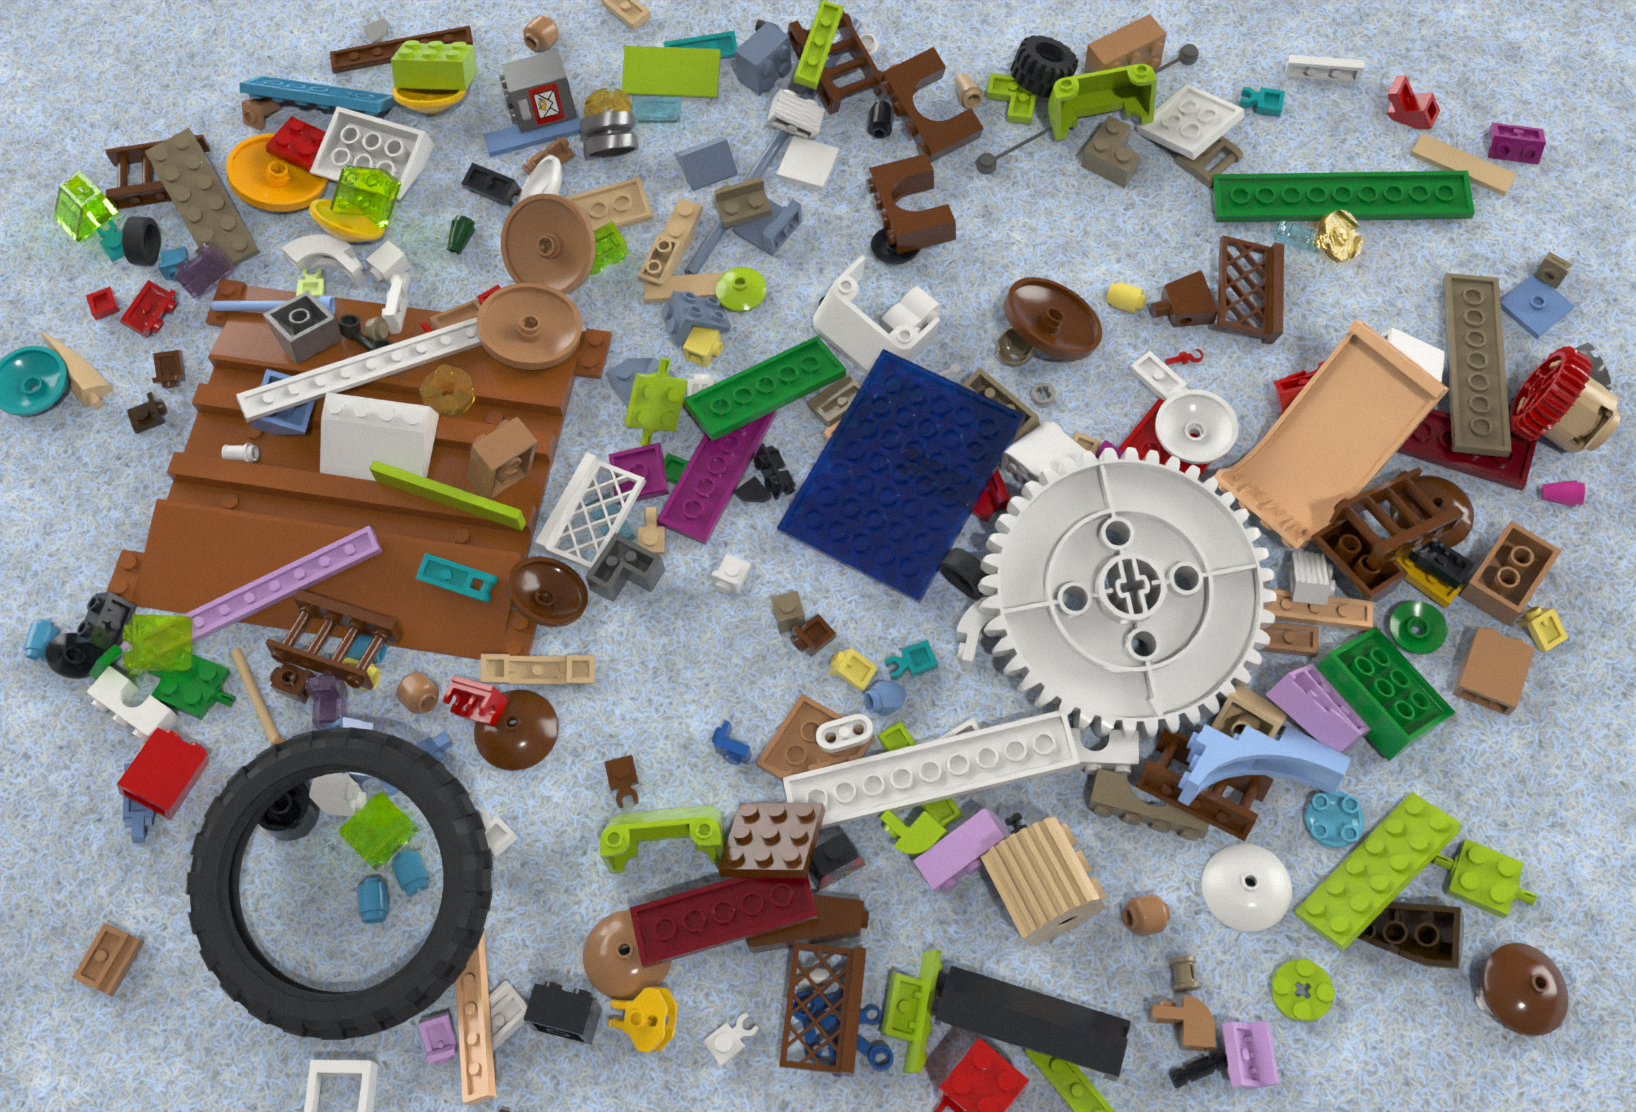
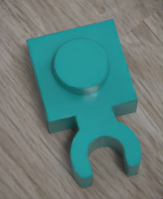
M1243 87L1241 96L1248 99L1241 98L1239 107L1250 108L1254 106L1256 107L1255 113L1281 116L1285 91L1261 87L1260 92H1255L1250 87Z
M109 220L110 228L107 231H102L99 226L96 227V231L103 238V240L99 241L110 260L114 262L125 256L122 247V229L117 231L114 222Z
M928 640L901 649L903 656L901 658L891 656L885 660L886 667L896 665L899 668L897 671L890 673L891 680L900 679L906 671L910 672L911 677H915L938 668V662Z

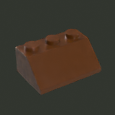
M1347 519L1333 526L1329 524L1311 536L1315 544L1362 594L1372 602L1376 603L1393 592L1408 574L1396 559L1373 570L1366 562L1372 553V546Z

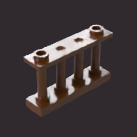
M844 11L837 28L844 40L833 43L828 56L849 48L855 59L831 68L824 67L816 89L830 115L839 112L841 100L845 96L869 87L874 90L877 96L882 94L880 89L882 71L877 69L852 26L849 14ZM797 20L789 23L787 35H789L790 45L800 61L811 28L808 30L802 29ZM857 68H860L866 77L840 88L835 86L831 79Z
M194 135L203 152H210V146L204 135ZM163 141L106 149V155L114 167L117 166V187L106 189V198L114 210L172 201L161 181L152 182V164L145 153L146 150ZM142 162V183L128 186V164Z
M1419 467L1409 472L1403 471L1394 479L1351 499L1344 498L1334 507L1335 512L1329 522L1333 526L1347 519L1372 546V553L1366 562L1373 570L1454 531L1465 514L1458 506L1447 511L1444 509L1440 510L1415 484L1422 473ZM1407 491L1432 518L1428 520L1420 519L1398 495ZM1387 500L1412 527L1407 530L1405 528L1400 529L1378 504ZM1367 510L1392 537L1388 539L1380 538L1358 513Z
M299 589L294 596V600L300 614L283 642L280 643L271 639H267L265 642L271 657L282 664L288 662L345 681L353 688L359 689L363 687L371 690L374 685L367 673V669L383 643L389 641L398 644L403 634L397 621ZM315 617L324 620V623L306 651L293 647L310 619ZM340 625L349 629L331 659L317 655L334 627ZM364 633L373 636L356 667L342 663L358 635Z
M1165 728L1155 749L1162 753L1158 763L1156 764L1150 760L1147 761L1135 787L1246 841L1259 815L1250 810L1254 799L1263 802L1274 779L1266 775H1243L1226 778L1216 782L1212 790L1206 788L1201 791L1191 804L1187 806L1178 801L1183 790L1178 787L1182 776L1168 770L1173 759L1187 766L1190 765L1186 760L1191 750L1186 747L1191 738L1179 732L1171 734ZM1227 785L1244 793L1239 804L1222 796Z

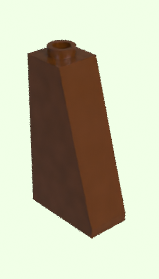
M813 894L819 918L749 938L748 948L752 953L791 948L794 946V942L817 944L861 937L862 928H868L869 911L864 910V901Z

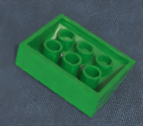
M1377 626L1333 650L1316 666L1321 674L1371 728L1366 736L1388 761L1403 753L1455 713Z

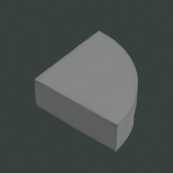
M385 18L363 26L371 44L383 41L382 39L388 31V24Z

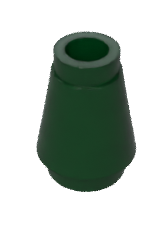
M457 215L455 220L451 221L447 246L449 252H456L461 255L475 232V222L472 219Z

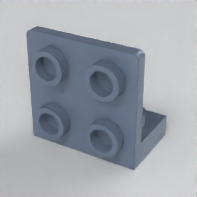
M768 199L772 209L771 216L735 225L733 232L773 256L802 223L801 204L795 200H792L787 207H782Z

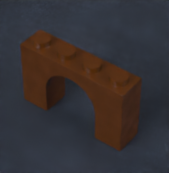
M934 47L884 71L880 81V89L885 97L888 96L892 102L895 115L901 117L906 133L909 137H913L917 143L919 154L927 153L930 163L980 138L984 129L972 108L944 121L930 120L921 115L916 109L913 101L914 94L920 89L942 79L946 69L945 64Z
M927 153L869 168L870 178L866 179L869 194H874V207L876 211L880 210L881 212L879 215L882 227H887L886 234L889 245H894L897 254L956 240V221L948 204L922 211H909L896 205L897 201L907 195L934 189V170Z

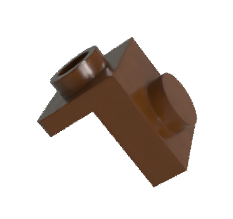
M181 350L153 353L156 377L152 378L154 384H161L162 388L178 387V382L185 381V369Z
M819 614L815 615L800 628L797 625L792 628L793 644L800 652L805 651L810 657L836 638V632Z

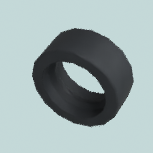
M132 216L124 223L122 247L129 263L133 265H153L156 263L161 247V236L158 224L153 218Z
M961 548L952 549L940 563V570L948 582L973 599H979L983 595L978 589V584L982 578L990 575L981 569V561Z

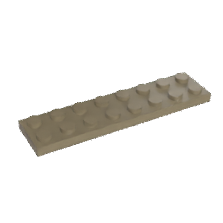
M1446 273L1443 278L1452 452L1508 457L1511 453V437L1499 278Z

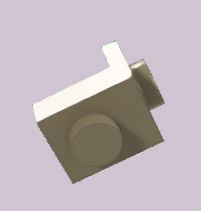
M1549 251L1533 276L1557 289L1573 264Z

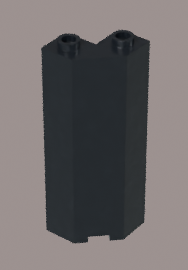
M952 965L949 974L943 972L938 989L943 991L942 996H935L930 1014L935 1015L934 1024L940 1026L941 1022L1092 1069L1104 1073L1103 1078L1116 1082L1119 1078L1128 1039L1126 1037L1130 1028V1020Z

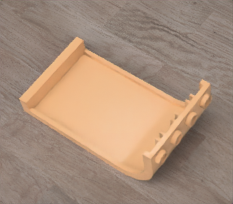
M1355 319L1348 327L1350 330L1262 440L1235 465L1219 469L1213 476L1219 481L1218 488L1224 493L1231 492L1239 500L1238 504L1242 509H1246L1249 513L1254 512L1260 518L1259 522L1270 531L1274 529L1282 536L1280 540L1291 549L1296 548L1298 550L1314 542L1311 536L1331 524L1329 521L1335 512V505L1344 498L1351 499L1364 491L1449 390L1448 387L1362 320Z

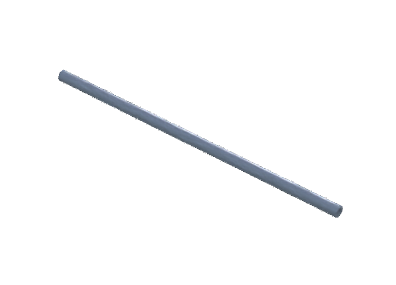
M852 18V26L858 32L862 24L858 19ZM840 36L837 42L844 40L843 37ZM845 50L829 55L824 67L831 68L835 66ZM806 87L799 98L813 100L817 91ZM780 128L777 130L745 180L762 177L790 135L789 132L780 130ZM720 217L685 268V274L690 275V273L697 274L727 230V228L723 227Z

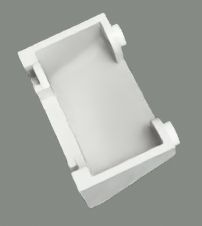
M1046 421L1011 444L1002 453L1000 470L1009 478L1017 475V480L1020 482L1025 479L1039 483L1038 479L1042 470L1051 468L1057 472L1060 462L1065 458H1070L1077 464L1082 453L1087 450L1067 436L1057 423Z

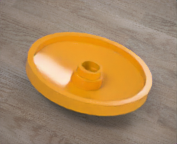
M276 133L261 134L247 138L232 149L226 162L228 183L239 198L257 208L278 212L299 210L310 206L312 201L320 199L328 187L329 179L313 175L310 171L266 152V144Z

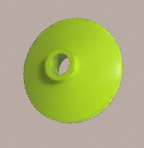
M736 267L726 271L718 279L715 288L716 297L720 304L734 312H745L756 308L764 300L767 291L763 276L756 270L748 267Z

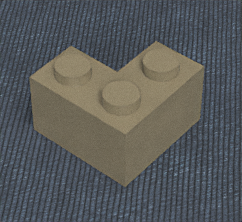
M1108 116L1084 149L1081 167L1125 188L1137 172L1140 159L1139 153L1125 147L1128 143L1131 126Z

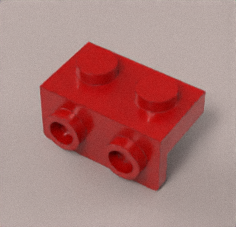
M148 280L120 319V323L146 338L152 332L157 334L164 323L161 320L166 312L171 314L178 303L175 300L176 291L171 289L168 292Z

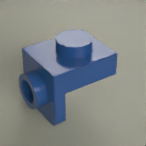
M725 720L722 727H717L713 734L712 743H714L716 753L723 755V759L730 764L739 765L741 762L748 765L752 755L750 746L729 739L732 726L731 722Z

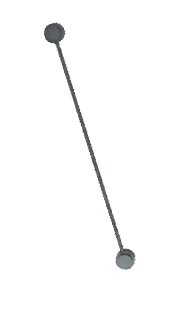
M1193 44L1184 45L1179 51L1178 58L1154 70L1155 74L1178 61L1185 65L1196 63L1199 55L1197 47ZM1052 126L995 157L990 153H983L977 159V170L986 175L993 173L996 170L997 159L1051 131Z

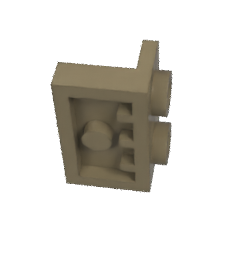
M762 177L747 179L734 185H725L714 191L715 205L724 228L772 215V209L764 190Z

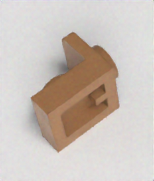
M264 96L261 99L249 98L241 101L243 123L258 130L265 128L264 116H269L272 112L281 109V103L272 101V97Z

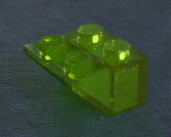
M80 170L59 185L54 218L77 242L88 237L92 231L110 220L118 212L104 194Z

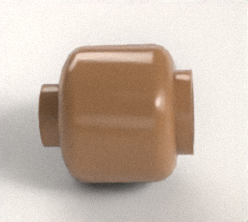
M538 15L524 27L523 39L531 50L544 52L558 40L557 24L549 17Z
M415 672L405 676L400 681L396 695L398 700L410 712L422 714L431 711L436 706L439 690L426 675Z
M1155 894L1131 898L1123 909L1125 926L1137 936L1163 932L1167 926V921L1170 919L1168 905L1165 902L1163 903L1162 899Z

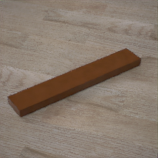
M470 25L330 51L332 72L336 74L389 64L403 43L409 40H416L422 44L441 41L443 44L465 42L467 45H474Z

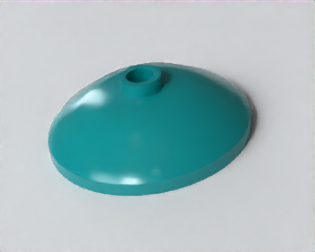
M43 346L22 347L0 360V409L11 415L28 416L42 412L52 406L63 394L68 381V371L63 359L52 349Z

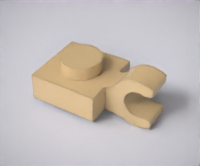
M646 507V527H638L637 544L657 555H665L666 529L665 527H658L656 521L658 518L657 507Z

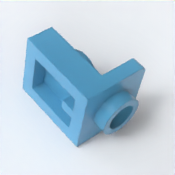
M185 246L160 252L162 263L158 264V268L165 280L177 281L182 279L183 276L191 275L188 251Z

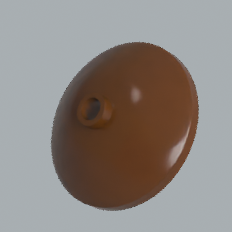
M1433 475L1419 476L1415 484L1432 502H1436L1441 506L1438 507L1440 510L1444 509L1447 511L1458 506L1465 513L1454 531L1438 538L1439 541L1450 548L1458 545L1468 536L1474 523V510L1469 497L1458 485L1450 480ZM1407 491L1398 495L1420 519L1428 520L1432 518ZM1390 504L1391 519L1400 529L1405 528L1407 530L1412 526Z
M548 557L524 559L512 568L507 578L506 590L511 604L522 616L536 624L548 627L567 626L577 621L587 607L588 592L584 581L570 566L556 559Z
M518 689L502 693L509 701L494 727L475 722L474 740L481 756L491 765L508 771L524 770L541 762L553 749L559 731L558 718L552 705L543 696L535 692ZM511 721H517L516 726L508 727Z
M1510 943L1495 949L1487 957L1481 974L1483 995L1491 1012L1505 1027L1520 1035L1537 1037L1551 1033L1561 1025L1568 1010V990L1560 970L1545 953L1531 945Z

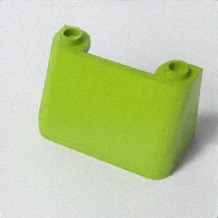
M1135 64L1065 77L1056 81L1048 101V116L1055 140L1068 139V130L1071 126L1072 128L1077 127L1078 117L1123 109L1126 118L1131 117V115L1140 118L1141 125L1153 123L1157 78L1153 68L1146 64Z
M704 805L617 814L610 819L600 836V857L610 874L625 872L627 862L633 857H639L638 842L691 837L696 845V851L707 853L712 864L720 863L725 849L722 812L715 806Z

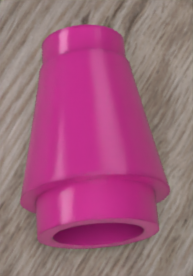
M1577 480L1542 484V500L1571 507L1583 505L1585 483H1578Z

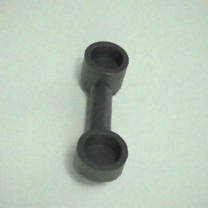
M346 314L339 318L341 334L348 340L356 341L369 352L393 344L388 339L372 341L362 334L360 318L356 315Z

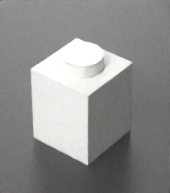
M389 240L366 259L370 268L368 272L371 277L378 283L382 280L388 286L390 285V278L394 273H404L411 267L405 253Z

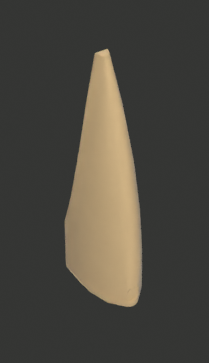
M41 332V336L48 347L55 351L65 362L68 371V382L76 398L84 408L91 405L95 409L100 408L103 404L101 398L112 392L113 387L91 364L74 350L47 333Z

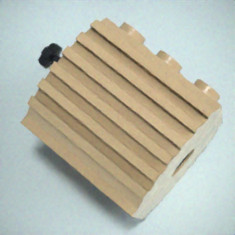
M1014 813L1005 819L1007 827L1013 826L1014 828L1011 831L1010 837L991 847L990 851L981 856V859L1022 939L1030 946H1033L1064 933L1084 921H1088L1092 916L1099 914L1105 908L1102 899L1107 896L1096 877L1090 878L1087 874L1092 869L1081 849L1075 851L1073 848L1077 841L1066 822L1060 824L1056 817H1048L1041 822L1033 823L1027 827L1026 824L1020 825L1019 823L1023 819L1022 815Z

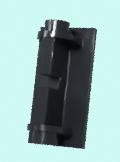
M762 443L754 457V463L757 470H761L765 479L766 489L772 493L775 501L779 499L783 492L786 495L793 494L796 484L789 471H779V469H784L786 466L779 450L774 448V446L766 448L765 444Z

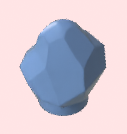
M880 681L864 694L867 710L870 713L877 712L881 716H887L900 709L906 698L904 687L892 681Z

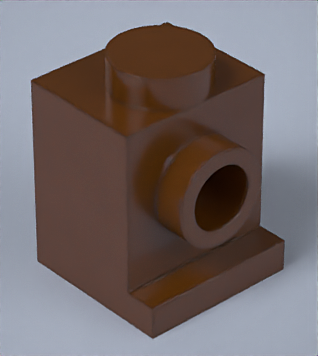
M286 662V664L276 667L272 671L270 676L272 683L270 686L275 692L306 704L319 680L312 671L304 670Z

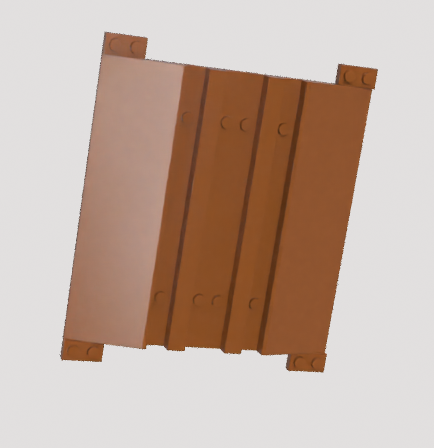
M220 279L213 301H288L296 297L297 292L248 286L242 281ZM334 297V316L336 317L338 328L341 316L353 314L360 318V330L365 336L367 321L374 317H382V309L386 308V304ZM210 307L205 322L210 326L224 328L208 356V359L214 366L208 384H198L192 401L198 413L184 452L174 451L167 470V474L173 480L167 500H156L144 553L121 550L107 592H111L139 607L186 614L370 525L376 534L383 551L382 553L303 591L397 621L403 636L398 644L387 641L388 646L481 660V654L529 656L538 624L528 620L517 610H514L507 595V578L517 563L528 558L575 378L578 376L601 380L613 336L612 332L586 328V331H582L581 340L575 352L562 363L545 369L525 370L508 366L493 358L481 345L336 393L430 406L439 414L427 478L480 496L479 493L467 480L472 442L482 434L488 435L495 431L496 426L502 421H510L518 417L538 441L529 476L492 500L521 510L526 521L521 531L378 481L320 473L321 416L325 397L315 400L305 434L274 435L251 428V421H246L236 394L261 387L266 369L295 376L369 351L356 341L348 340L340 332L342 338L340 342L296 364L283 351L264 319L263 314L267 311H214ZM407 307L401 333L390 334L389 331L385 339L390 340L394 344L426 334L421 327L423 322H426L432 331H435L431 325L430 317L442 312ZM252 443L259 449V458L253 463L222 458V448L224 445ZM428 553L499 577L496 586L493 585L490 592L492 596L490 603L487 604L415 579L424 554ZM476 579L473 589L479 591L483 581ZM296 594L238 622L290 630L300 614L294 600ZM315 617L310 619L302 632L317 634L324 620ZM338 625L333 628L329 636L344 638L349 629Z

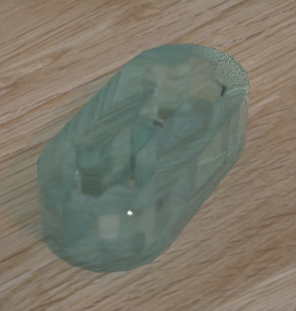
M1289 221L1279 222L1273 234V238L1277 242L1314 254L1321 250L1324 242V236L1321 232Z

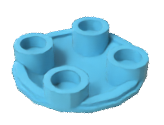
M1335 791L1333 795L1327 792L1314 795L1306 806L1304 814L1305 826L1311 837L1321 845L1333 849L1345 848L1356 842L1362 834L1365 823L1358 799L1339 791Z

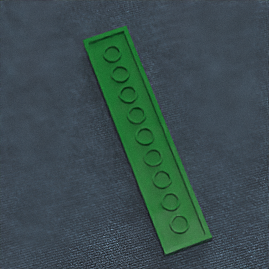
M1468 170L1213 174L1212 192L1215 222L1472 219L1475 213Z

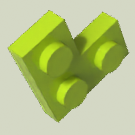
M991 73L986 99L1010 102L1007 121L1031 125L1037 95L1023 89L1021 85L1014 81L1015 78L1010 75Z

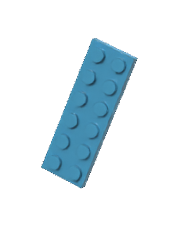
M262 75L239 83L240 92L249 94L250 98L261 99L267 96L272 97V101L286 102L288 99L294 100L297 105L315 103L318 104V108L331 109L333 106H338L352 111L362 110L364 114L370 116L379 115V112H386L388 108L396 106L397 103L393 99L392 94Z

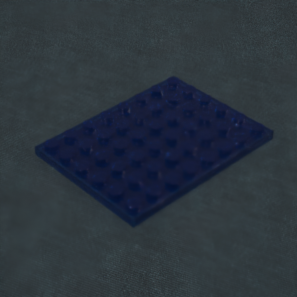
M883 349L777 526V530L920 604L940 569V563L950 552L1003 459L1004 451L1011 445L1023 424L1025 415Z

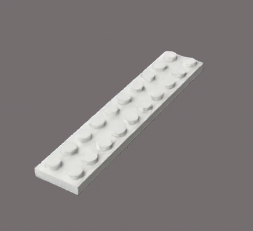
M1055 711L783 777L788 803H823L825 815L820 829L882 815L887 809L895 812L1080 767V761L1067 714Z

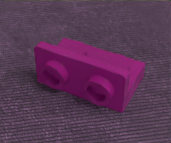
M1491 123L1489 130L1491 144L1488 158L1539 164L1546 144L1543 129Z

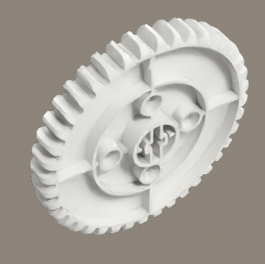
M1127 447L1120 459H1118L1117 453L1113 448H1105L1098 461L1091 451H1086L1082 453L1077 464L1072 459L1065 458L1060 462L1057 472L1051 468L1042 470L1038 479L1039 483L1028 481L1022 488V497L1015 496L1009 501L1007 505L1009 514L999 516L995 523L998 533L990 535L986 543V548L992 554L986 555L981 561V569L990 575L981 579L978 589L983 594L990 595V597L981 603L979 609L981 614L995 616L986 625L984 632L986 636L1001 637V640L993 648L992 653L995 657L1009 655L1011 661L1003 670L1006 676L1022 674L1024 678L1017 688L1021 694L1027 693L1033 688L1039 692L1034 702V706L1037 709H1042L1049 702H1052L1056 705L1054 712L1059 711L1058 713H1065L1067 715L1071 713L1074 715L1073 726L1080 729V732L1091 722H1094V731L1099 738L1107 736L1114 726L1115 730H1121L1124 738L1130 739L1137 729L1142 740H1150L1156 735L1158 728L1162 734L1165 728L1171 734H1174L1179 730V724L1186 729L1198 725L1200 715L1210 718L1218 713L1219 703L1224 705L1230 693H1236L1235 686L1237 684L1240 686L1248 685L1251 676L1247 670L1255 669L1262 663V657L1256 650H1261L1270 643V636L1261 629H1265L1275 623V615L1263 608L1276 601V593L1270 589L1263 588V586L1274 579L1275 576L1273 570L1260 568V563L1270 555L1267 548H1254L1252 544L1261 535L1259 529L1254 527L1244 528L1242 523L1248 519L1250 514L1246 509H1239L1235 512L1231 510L1230 506L1235 499L1231 492H1226L1220 497L1214 493L1218 487V480L1211 477L1204 483L1199 482L1200 468L1195 465L1189 467L1185 473L1179 471L1180 460L1175 456H1171L1165 465L1159 464L1158 452L1150 450L1143 460H1139L1138 452L1133 447ZM1113 530L1118 532L1123 539V545L1111 544L1107 540L1105 531ZM1174 574L1185 576L1190 583V590L1180 589L1174 582ZM1106 575L1109 582V589H1105L1104 580L1106 578ZM1122 587H1124V591H1125L1126 593H1122V591H1121V588H1122ZM1130 591H1132V594H1133V596H1132L1131 598H1130V594H1129ZM1072 594L1076 596L1081 603V609L1079 611L1068 609L1062 601V595ZM1146 595H1148V597H1149L1148 607H1147V605H1146V600H1145V596H1146ZM1133 638H1138L1146 643L1148 647L1147 657L1139 656L1133 651L1131 647V640Z

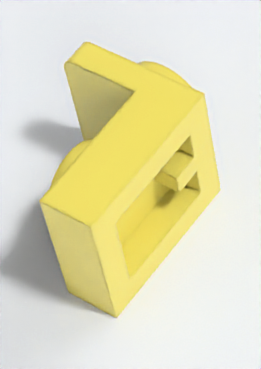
M1534 606L1524 611V617L1516 621L1519 627H1527L1540 652H1547L1568 639L1554 608Z
M849 648L842 652L838 651L830 661L832 667L828 674L832 677L838 675L858 691H863L878 667L853 648Z

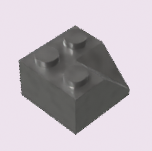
M309 291L263 314L283 351L296 364L342 340L336 317Z

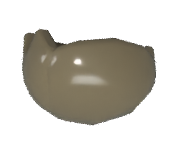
M1013 327L1006 328L997 339L998 350L996 353L1005 364L1013 366L1023 365L1029 362L1035 355L1036 348L1026 342ZM1014 354L1018 356V358L1013 359L1010 355Z

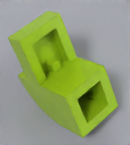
M889 809L880 817L886 823L883 828L894 839H897L899 836L901 837L893 847L910 856L919 857L950 834L942 824L926 811L910 827Z

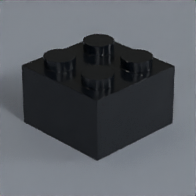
M545 981L544 985L535 983L523 1020L535 1031L592 1045L602 1011L596 999L591 997L592 993L578 988H574L573 993L562 990V985L550 981Z

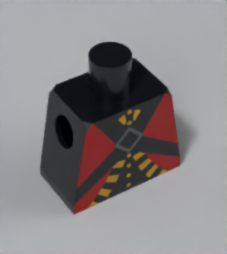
M843 832L815 847L808 869V876L817 892L862 868L866 863L852 839Z

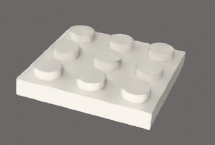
M1186 84L1154 111L1153 123L1143 125L1139 123L1137 131L1138 134L1194 160L1245 117L1244 109Z

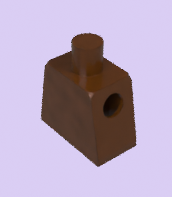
M1202 270L1166 284L1162 291V301L1151 303L1153 317L1158 318L1168 315L1172 327L1214 324L1218 312Z

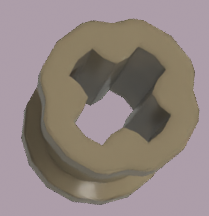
M1182 956L1170 959V965L1173 966L1176 982L1173 986L1175 992L1201 989V983L1197 982L1195 970L1196 956Z

